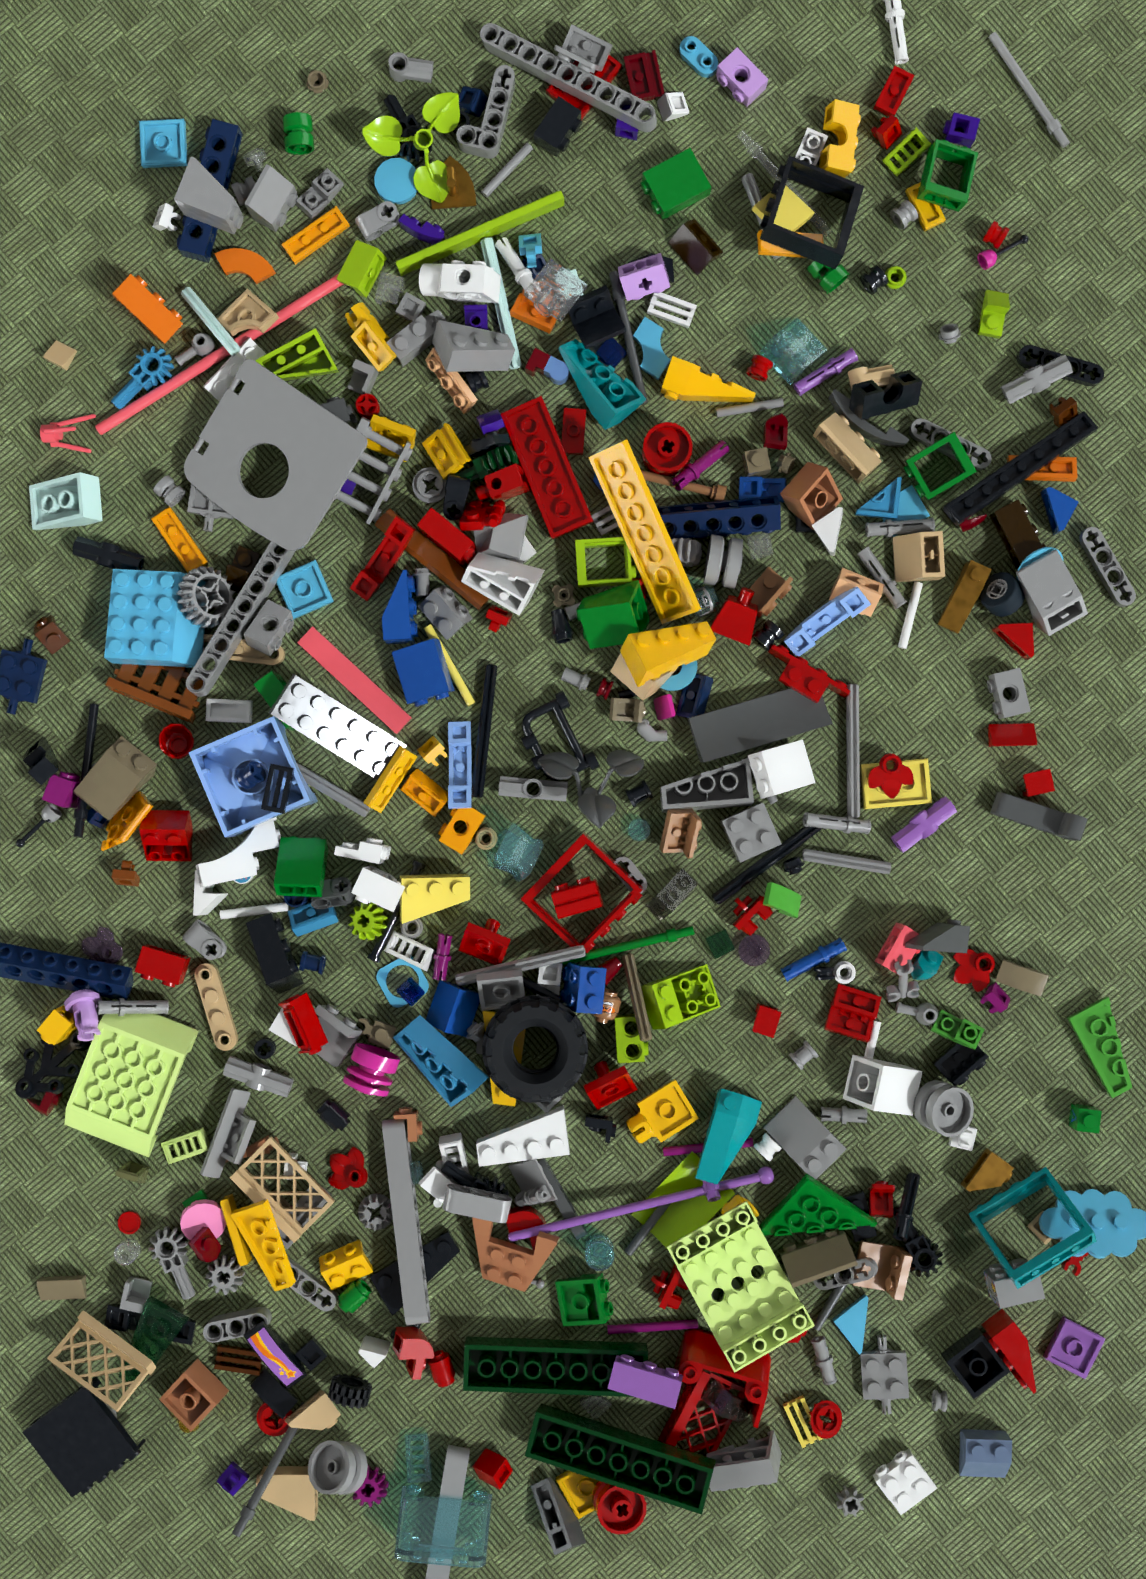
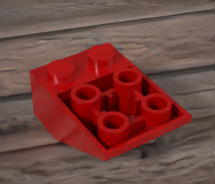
M1002 1308L981 1324L986 1331L983 1333V1336L1024 1390L1029 1387L1034 1394L1036 1393L1028 1340Z

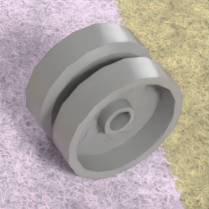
M711 534L704 568L703 584L715 585L718 582L720 572H722L721 582L723 587L735 589L743 559V539L731 537L726 551H724L725 540L723 536Z
M940 1080L930 1081L921 1087L915 1097L913 1106L914 1114L919 1124L946 1137H954L963 1133L971 1123L974 1113L973 1100L968 1092Z
M327 1440L320 1443L313 1450L308 1464L309 1480L314 1489L321 1494L348 1495L356 1492L363 1485L367 1476L368 1463L366 1454L361 1446L355 1442Z

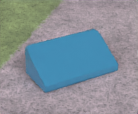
M311 903L288 911L291 928L296 936H301L339 922L334 907L315 909L311 906Z

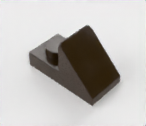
M241 546L238 547L232 565L228 564L225 576H228L226 582L233 583L230 587L231 591H235L237 594L240 593L259 562L261 554Z

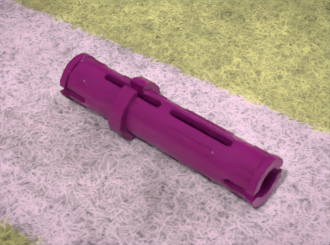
M723 440L718 441L716 445L695 462L687 464L684 467L685 470L671 479L673 486L681 481L675 489L681 491L692 480L696 481L702 472L730 451L728 445L720 450L726 442Z

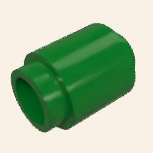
M361 1278L353 1281L338 1296L339 1307L346 1313H354L369 1298V1294L372 1292L370 1286Z

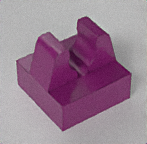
M995 982L988 987L980 1003L984 1004L990 1001L992 1006L989 1008V1012L995 1013L999 1011L1001 1013L1008 1008L1011 998Z

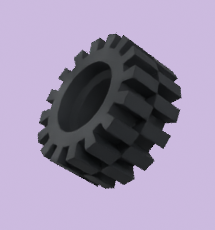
M337 1374V1376L334 1375L332 1377L328 1398L331 1401H335L336 1404H342L341 1406L365 1408L369 1402L372 1384L368 1383L366 1379L362 1380L361 1377L356 1378L354 1375L348 1376L343 1374L342 1376Z

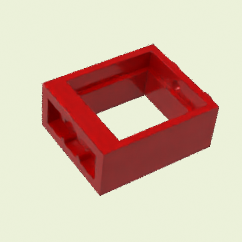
M432 507L417 524L423 535L461 566L465 563L469 564L476 556L475 543Z

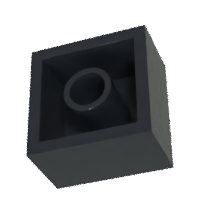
M977 1327L941 1353V1356L973 1399L1010 1372Z

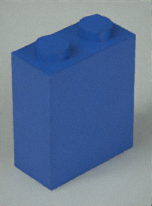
M433 638L392 652L407 704H415V707L428 704V699L435 697L436 700H441L449 697L448 693L455 691L439 639Z

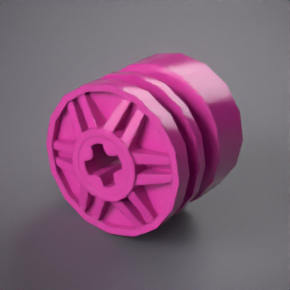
M356 1043L351 1059L359 1064V1066L349 1065L347 1071L350 1074H345L343 1082L355 1090L368 1095L388 1096L390 1089L387 1086H391L393 1080L384 1074H395L401 1058L385 1049L369 1044Z

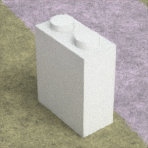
M803 739L748 755L760 799L815 783Z

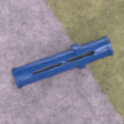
M838 938L824 947L821 945L817 947L818 950L781 968L786 981L788 982L790 979L823 962L828 963L830 958L847 951L842 939Z

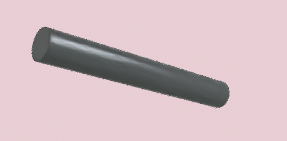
M671 1203L657 1206L624 1250L629 1256L633 1255Z

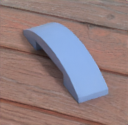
M858 586L854 587L813 612L784 639V642L796 657L801 656L816 645L815 641L850 615L852 618L870 606L871 603Z
M471 721L448 722V809L471 808Z

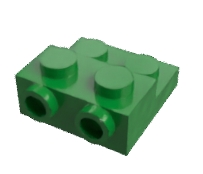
M603 1273L583 1274L577 1278H563L555 1281L563 1326L605 1324L613 1315V1304L611 1301L608 1302L607 1299L609 1282L607 1279H604Z

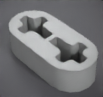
M624 856L615 860L617 864L619 861L623 863L627 861L629 863L627 869L631 872L630 876L633 875L636 880L642 879L641 886L643 890L640 893H643L647 888L645 877L629 858ZM617 875L620 878V880L624 883V885L628 888V890L631 892L632 888L619 875Z

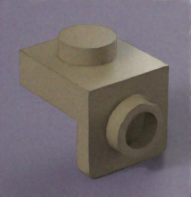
M611 697L609 720L642 723L646 713L643 700Z

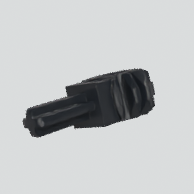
M387 95L384 99V104L391 116L396 118L401 124V137L414 136L418 130L428 129L427 126L421 128L420 122L416 121L413 114L409 116L405 114L395 95ZM412 141L400 142L399 155L401 157L406 156L408 162L412 158H415L417 162H419L420 157L424 158V151L415 148ZM432 144L428 147L429 152L433 149Z
M449 1160L441 1168L444 1174L462 1186L509 1195V1191L504 1189L505 1183H498L497 1177L489 1181L488 1176L484 1177L478 1172L473 1177Z
M900 1205L893 1208L895 1220H897L895 1215L899 1213ZM911 1222L907 1241L902 1239L905 1250L913 1256L910 1272L915 1271L917 1277H920L924 1272L926 1277H930L929 1271L932 1270L934 1273H937L938 1270L935 1268V1265H942V1261L938 1258L943 1256L941 1251H937L939 1246L936 1243L931 1244V1240L925 1238L920 1230L917 1231ZM921 1253H928L926 1261H918Z

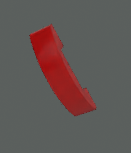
M396 516L385 532V537L366 567L360 571L350 589L368 602L398 562L415 529Z

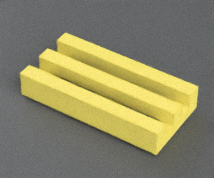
M801 1395L784 1403L783 1407L801 1447L804 1448L807 1444H813L815 1440L820 1441L823 1438L818 1437L816 1434L811 1435L797 1405L800 1402L802 1403L810 1420L811 1415L809 1412L811 1411L804 1396ZM791 1406L794 1407L807 1438L803 1439L789 1409Z

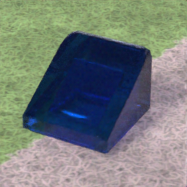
M614 338L606 340L596 352L600 361L607 366L611 365L613 368H616L627 354Z
M411 977L396 991L410 1006H413L425 994V991Z

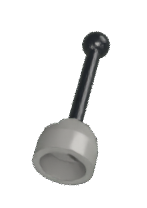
M48 803L41 811L42 819L22 839L16 841L17 847H24L25 841L45 822L52 823L57 821L62 816L61 811L52 803Z

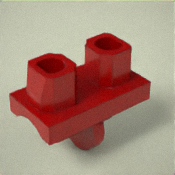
M761 895L749 908L747 906L752 901L749 896L743 901L736 898L734 901L738 906L732 912L736 916L743 910L745 912L732 925L751 936L758 929V926L750 919L757 913L765 921L771 916L773 911L770 907L763 905L764 897Z
M674 1264L667 1280L666 1278L669 1273L664 1270L660 1277L653 1275L651 1281L656 1284L653 1289L655 1293L659 1294L661 1288H663L657 1300L659 1302L658 1306L663 1309L668 1306L678 1310L683 1298L674 1293L676 1285L685 1290L688 1289Z

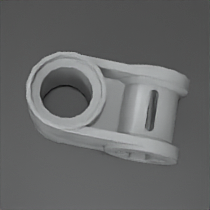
M385 201L371 210L356 217L355 222L368 242L397 226L400 215L394 203ZM390 212L392 216L388 218L385 213Z
M199 919L182 936L188 945L196 949L208 960L221 958L227 951L226 943ZM212 945L217 946L215 948L216 953L211 952L213 950Z

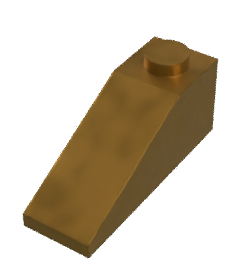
M973 560L965 563L937 625L956 634L960 632L992 569Z

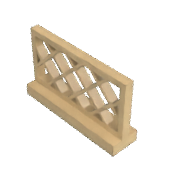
M272 1136L230 1177L254 1203L268 1199L276 1225L293 1243L335 1202ZM269 1144L277 1150V1159H264V1149ZM261 1153V1159H255ZM250 1163H261V1175H252L246 1167ZM264 1163H277V1175H264ZM280 1163H290L293 1167V1175H280ZM264 1179H277V1191H268L264 1187ZM280 1179H293V1191H280ZM296 1179H305L309 1183V1191H296ZM280 1195H293V1207H283L280 1204ZM296 1195H309V1208L296 1207ZM313 1195H321L327 1203L322 1208H312ZM296 1212H309V1221L304 1226L296 1220Z
M83 1310L77 1317L79 1321L47 1359L118 1412L145 1377L154 1372L156 1366L151 1359ZM82 1329L86 1332L87 1341L74 1344V1336ZM101 1343L104 1348V1354L91 1356V1345ZM87 1346V1357L75 1360L74 1349ZM70 1350L71 1361L60 1362L56 1359L62 1351ZM116 1356L121 1358V1367L108 1369V1358ZM104 1359L105 1370L92 1372L91 1361ZM88 1362V1373L77 1375L75 1373V1364ZM136 1369L140 1372L134 1381L126 1382L125 1371ZM121 1372L122 1383L109 1385V1374ZM105 1375V1386L94 1388L92 1386V1377ZM122 1388V1397L117 1403H114L110 1400L109 1390Z

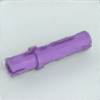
M850 348L838 357L830 358L828 363L793 383L797 394L802 396V394L834 374L839 375L842 373V369L858 361L855 351Z

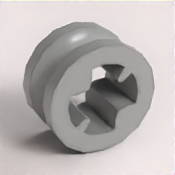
M933 1390V1411L941 1409L942 1412H946L948 1404L947 1392L942 1391L939 1393L938 1390Z

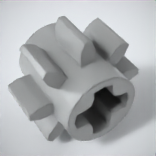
M844 1486V1490L841 1493H836L840 1500L836 1502L837 1508H843L844 1516L853 1514L856 1517L859 1509L864 1510L860 1502L864 1500L862 1493L857 1494L856 1486L852 1489Z

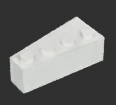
M564 1105L477 1139L476 1148L479 1167L570 1155Z

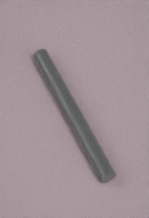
M859 1248L857 1249L856 1253L854 1254V1256H855L856 1259H857V1255H858ZM846 1269L841 1276L845 1280H849L851 1277L849 1269ZM847 1285L833 1289L814 1321V1329L820 1331Z

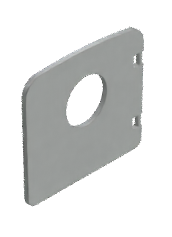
M247 359L241 364L233 382L227 388L201 432L196 445L188 454L184 463V473L191 484L235 519L282 548L295 551L304 548L313 536L366 449L367 438L257 361ZM241 380L245 385L238 395L234 390ZM204 441L209 443V446L202 455L198 451ZM260 444H272L278 447L284 453L289 466L286 484L280 492L269 498H257L250 494L244 487L240 475L243 458L249 450Z

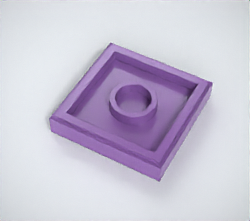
M1063 1316L1043 1357L1086 1379L1105 1338Z

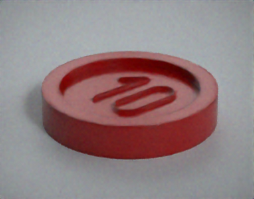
M126 1211L118 1219V1227L125 1234H133L141 1226V1218L134 1211Z

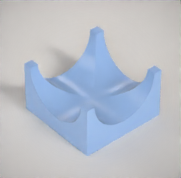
M274 716L189 752L224 837L239 836L256 825L282 815V813L261 809L270 764L294 768L285 813L318 802L315 793L307 785L295 761L287 740L285 726ZM257 761L263 766L266 772V779L259 784L256 783L252 789H245L239 784L236 772L238 769L246 767L249 762ZM275 770L268 806H272L279 770ZM286 771L283 776L277 808H280L287 777Z

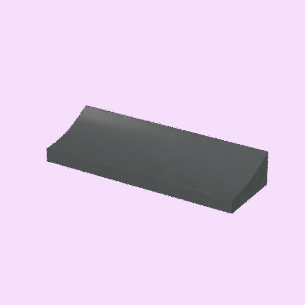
M791 688L688 718L699 761L703 763L833 724L823 696H821L818 703H815Z

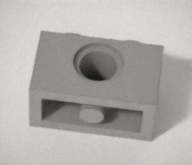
M268 599L244 633L246 644L271 656L274 650L277 651L281 646L282 638L286 632L289 633L294 626L291 610ZM270 627H275V629L271 631L267 630Z
M1020 668L988 676L987 687L989 692L993 693L995 701L992 703L995 715H998L999 719L1031 712ZM1005 688L1009 689L1012 693L1010 700L1005 699L1003 696Z

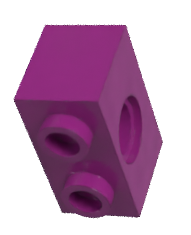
M60 771V774H53L48 781L42 800L63 808H76L78 796L73 791L80 784V776Z

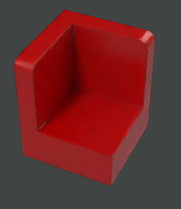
M1050 769L1038 770L1023 775L1026 792H1022L1023 797L1055 791Z
M757 1003L755 1010L757 1014L752 1031L774 1038L782 1012L779 1009Z
M487 1448L472 1466L480 1480L499 1490L513 1472L505 1457Z

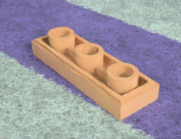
M435 347L432 348L425 359L428 368L435 373L440 380L441 386L450 394L455 406L460 408L463 414L469 412L478 399L458 372H446Z

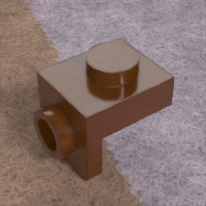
M52 615L47 618L44 616L35 623L34 635L52 655L70 642V638L58 626Z

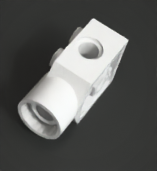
M452 260L451 264L424 263L420 268L419 288L423 296H437L456 302L499 303L501 275L496 273L494 268L488 267L485 262L473 261L472 264H465L463 261Z

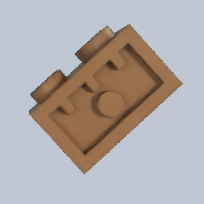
M768 567L749 588L755 592L751 603L758 605L756 616L758 619L762 615L767 617L777 606L775 600L777 598L782 600L793 587L790 585L793 580L792 577L785 581L772 568Z
M861 1241L857 1259L864 1257L874 1259L878 1266V1272L871 1279L853 1283V1286L883 1290L893 1299L903 1301L913 1256L903 1247ZM864 1263V1266L856 1269L857 1273L862 1271L868 1273L871 1267L866 1266Z

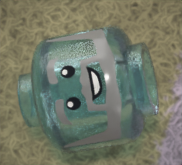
M704 584L693 589L701 607L699 611L694 613L697 617H703L717 610V605L720 602L714 587L710 588Z

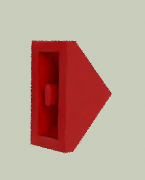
M1033 623L1000 624L993 628V631L1025 660L1034 656Z

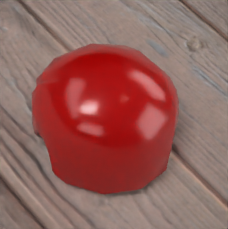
M171 723L163 727L160 732L159 746L162 752L169 758L182 759L188 756L189 752L194 748V737L183 724Z

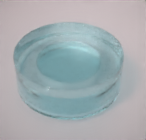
M635 819L628 826V834L635 841H643L650 834V825L644 819Z
M420 1161L411 1162L414 1185L419 1184L418 1182L423 1178V1167Z

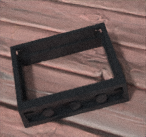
M789 155L785 165L780 164L776 176L779 177V181H775L771 190V194L774 197H770L765 208L768 215H764L759 228L763 229L760 239L836 269L844 256L864 186ZM788 178L846 202L833 247L773 224Z

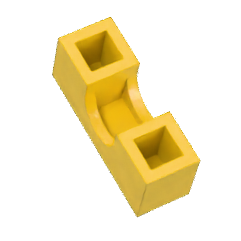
M835 99L826 106L823 130L831 131L836 135L838 146L829 144L821 151L819 168L843 178L853 172L856 165L854 153L858 144V137L856 136L857 127L861 120L859 114L860 105Z

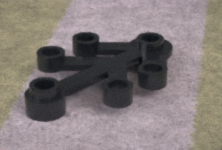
M76 1032L71 1036V1042L52 1058L55 1045L48 1044L41 1038L44 1050L40 1070L34 1074L35 1064L40 1057L39 1052L34 1048L26 1049L23 1054L24 1059L27 1061L24 1077L16 1084V1094L22 1099L32 1098L37 1092L60 1094L64 1088L61 1081L52 1079L49 1083L39 1082L45 1077L78 1078L81 1070L78 1065L71 1063L67 1067L58 1066L74 1051L87 1050L91 1045V1041H80L77 1043V1035L79 1034ZM34 1052V1056L29 1059L30 1054ZM76 1068V1071L71 1074V1070ZM58 1084V1087L53 1090L54 1085Z

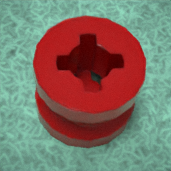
M994 220L982 241L992 243L993 247L998 250L1010 229L1000 227L998 222Z
M753 355L751 359L752 365L747 368L746 374L755 380L766 382L768 378L767 372L772 369L773 362L763 356Z
M365 393L357 398L355 405L361 417L363 416L371 420L374 414H379L380 406L375 396Z

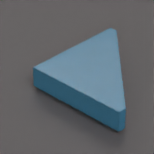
M897 477L855 511V515L896 520L898 517L902 477Z

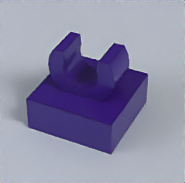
M232 1461L216 1482L226 1492L234 1496L250 1475Z

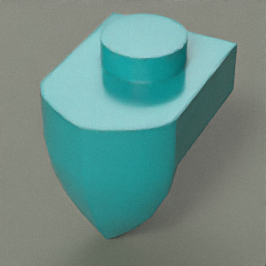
M921 950L913 964L912 979L927 980L937 973L944 956L936 951Z

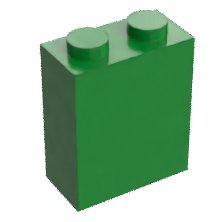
M691 148L643 172L642 182L640 183L645 195L649 194L652 199L651 206L655 214H660L662 220L709 196L712 188Z
M281 837L274 878L276 895L322 897L328 857L326 839L319 837Z

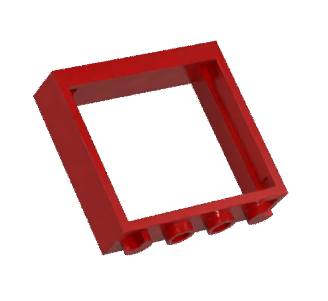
M584 832L524 894L521 900L570 947L583 945L587 954L596 945L593 941L599 935L603 938L611 930L609 925L614 919L619 921L627 913L625 908L630 903L635 905L643 896L640 893L643 888ZM586 844L632 890L580 943L534 897Z

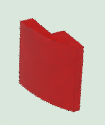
M838 984L824 1030L866 1043L869 1042L882 997Z

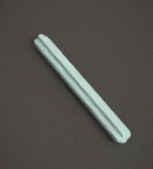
M484 238L480 242L484 261L488 267L494 268V271L501 275L493 238ZM501 275L499 303H494L500 331L503 334H508L515 348L509 369H518L522 366Z

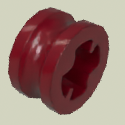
M603 678L596 696H603L607 700L614 681L608 682L606 678Z

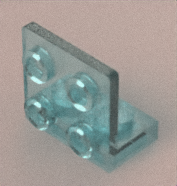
M796 318L775 334L760 351V354L772 361V367L791 385L807 367L826 353L827 348Z

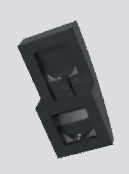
M266 1367L250 1385L257 1395L282 1419L299 1400Z

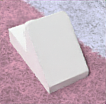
M195 870L193 915H208L228 893H214V885L200 887L197 870Z

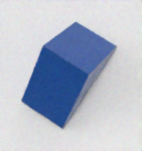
M1048 487L1040 493L1053 535L1065 529L1079 502L1052 487Z

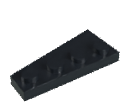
M449 1230L422 1245L427 1283L460 1252V1248ZM398 1259L370 1275L373 1284L392 1316L403 1307Z

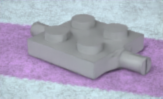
M191 484L187 512L205 517L203 531L213 532L214 519H234L233 516L216 505Z
M880 1334L877 1335L878 1349L862 1351L860 1354L863 1400L877 1399L882 1401V1414L886 1415L887 1406L889 1415L892 1414L891 1400L909 1398L906 1350L887 1348V1336L882 1334V1343Z

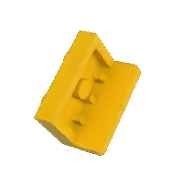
M373 415L370 421V427H372L373 431L404 447L406 441L411 442L410 448H414L415 429L408 425L391 421L387 417ZM367 438L366 448L398 459V454Z
M360 1240L348 1243L319 1257L320 1272L331 1290L373 1273L372 1264L365 1255Z

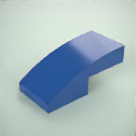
M740 477L739 499L777 496L779 502H784L780 493L787 486L786 478Z

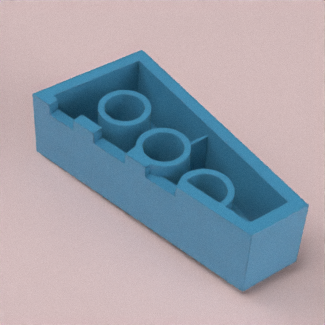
M421 1015L412 1020L393 1037L450 1107L472 1094L489 1078Z

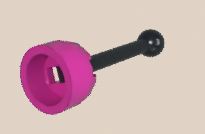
M1022 235L1019 240L997 252L988 249L978 253L977 259L980 266L984 270L991 268L995 265L997 256L1021 243L1026 244L1029 237Z

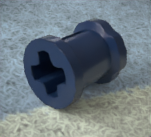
M303 951L299 970L316 971L322 975L325 969L326 955L317 956Z

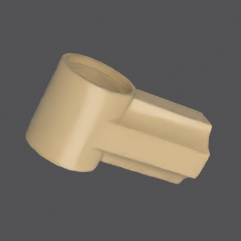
M892 364L870 369L859 367L848 371L851 391L853 384L873 380L879 387L888 386L891 374H895Z

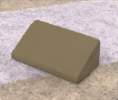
M86 1275L40 1277L36 1281L41 1301L87 1298Z

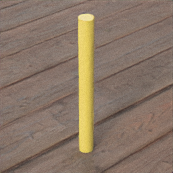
M431 624L424 628L429 639H439ZM440 640L450 676L466 705L469 707L475 701Z

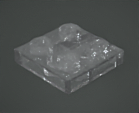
M550 258L524 291V296L534 303L535 309L545 317L552 315L561 322L586 290L588 284Z

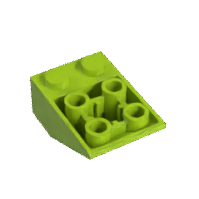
M707 964L657 979L641 986L652 1030L667 1029L721 1007Z

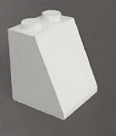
M852 1055L843 1099L873 1111L913 1116L914 1100L919 1090L923 1071L905 1065Z

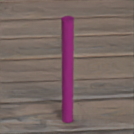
M747 1138L741 1148L753 1147V1138ZM704 1143L663 1147V1156L690 1154L691 1152L700 1153Z
M688 1319L607 1325L608 1335L695 1329L698 1328V1320Z

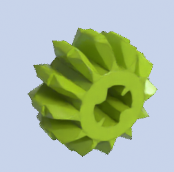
M372 902L370 904L361 903V907H353L355 914L349 915L353 922L348 924L350 927H354L352 934L359 935L361 940L366 938L374 940L375 936L380 937L382 935L380 929L387 928L383 924V921L388 918L382 915L384 909L381 907L377 908V904Z

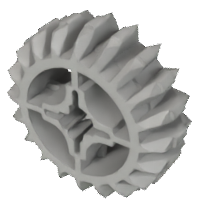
M201 566L190 570L188 574L182 577L183 581L178 584L182 589L176 593L181 596V599L177 602L183 606L180 612L187 613L185 619H192V625H200L202 628H213L220 625L235 601L232 595L236 592L230 589L233 583L226 582L228 576H221V570ZM200 580L206 581L202 587L197 586ZM212 607L216 609L213 614L207 613L208 609Z

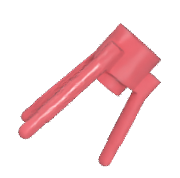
M90 414L41 425V440L43 443H50L51 447L91 453L89 448L62 443L59 440L63 439V432L76 430L74 426H61L94 419L96 415Z

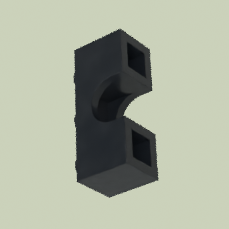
M911 370L891 374L890 382L885 390L879 387L873 380L853 384L849 409L863 420L918 405L922 380Z

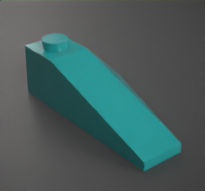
M574 339L559 346L558 349L591 414L604 430L621 423L645 402L646 398L628 378L624 380L614 373L615 368L611 365L607 367L597 360V355L590 349H585L578 340Z
M718 1089L695 1176L696 1179L713 1184L719 1183L757 1124L761 1101L725 1089Z

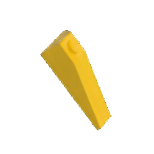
M672 356L661 389V393L664 394L665 398L672 401L679 399L681 401L753 402L756 395L755 392L733 382H726L725 384L719 378V375L714 373L704 374L700 372V366Z

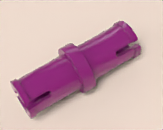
M438 933L437 950L433 955L435 965L432 979L439 980L440 976L442 981L447 980L448 961H451V955L449 954L453 935Z

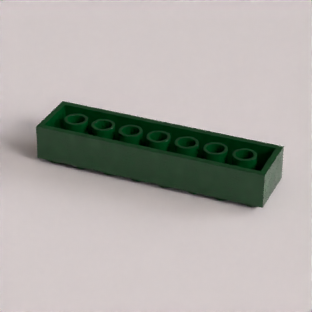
M466 1336L463 1391L633 1397L607 1388L616 1355L626 1354L634 1357L635 1361L643 1363L648 1361L647 1343Z
M542 1403L535 1413L525 1452L526 1457L701 1515L716 1463L715 1459Z

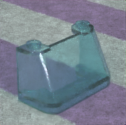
M418 1485L402 1486L395 1542V1558L399 1561L470 1568L485 1566L488 1551L492 1494L478 1490L470 1495L469 1500L424 1496V1491Z

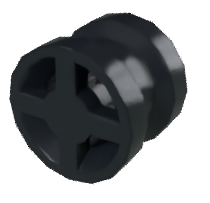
M877 265L873 266L868 274L864 273L860 276L861 284L871 295L875 294L879 287H884L888 284L885 273Z
M467 371L464 373L473 394L477 393L478 389L490 387L484 371Z

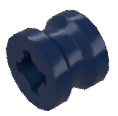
M251 761L246 767L238 769L236 777L239 784L249 790L255 787L256 783L259 784L266 779V772L260 763Z

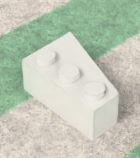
M478 552L468 565L461 582L520 616L529 603L545 570Z
M366 866L362 868L351 893L355 894V899L362 903L368 904L372 902L394 912L405 886L396 881L397 879L391 874L374 866Z

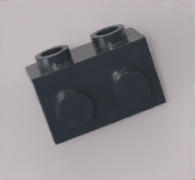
M955 1042L932 1063L953 1086L958 1084L960 1086L969 1079L968 1075L972 1071H977L986 1064L985 1060L989 1056L978 1045L974 1050Z

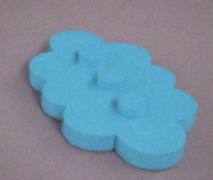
M1089 1189L1081 1195L1076 1191H1064L1092 1228L1097 1240L1073 1256L1080 1257L1088 1252L1091 1256L1098 1259L1105 1258L1110 1253L1118 1257H1127L1135 1251L1137 1240L1146 1238V1212L1142 1209L1132 1208L1130 1200L1123 1193L1111 1191L1103 1195L1098 1190ZM1058 1199L1056 1200L1055 1207L1045 1210L1039 1218V1226L1044 1235L1049 1238L1060 1239V1242L1080 1230Z

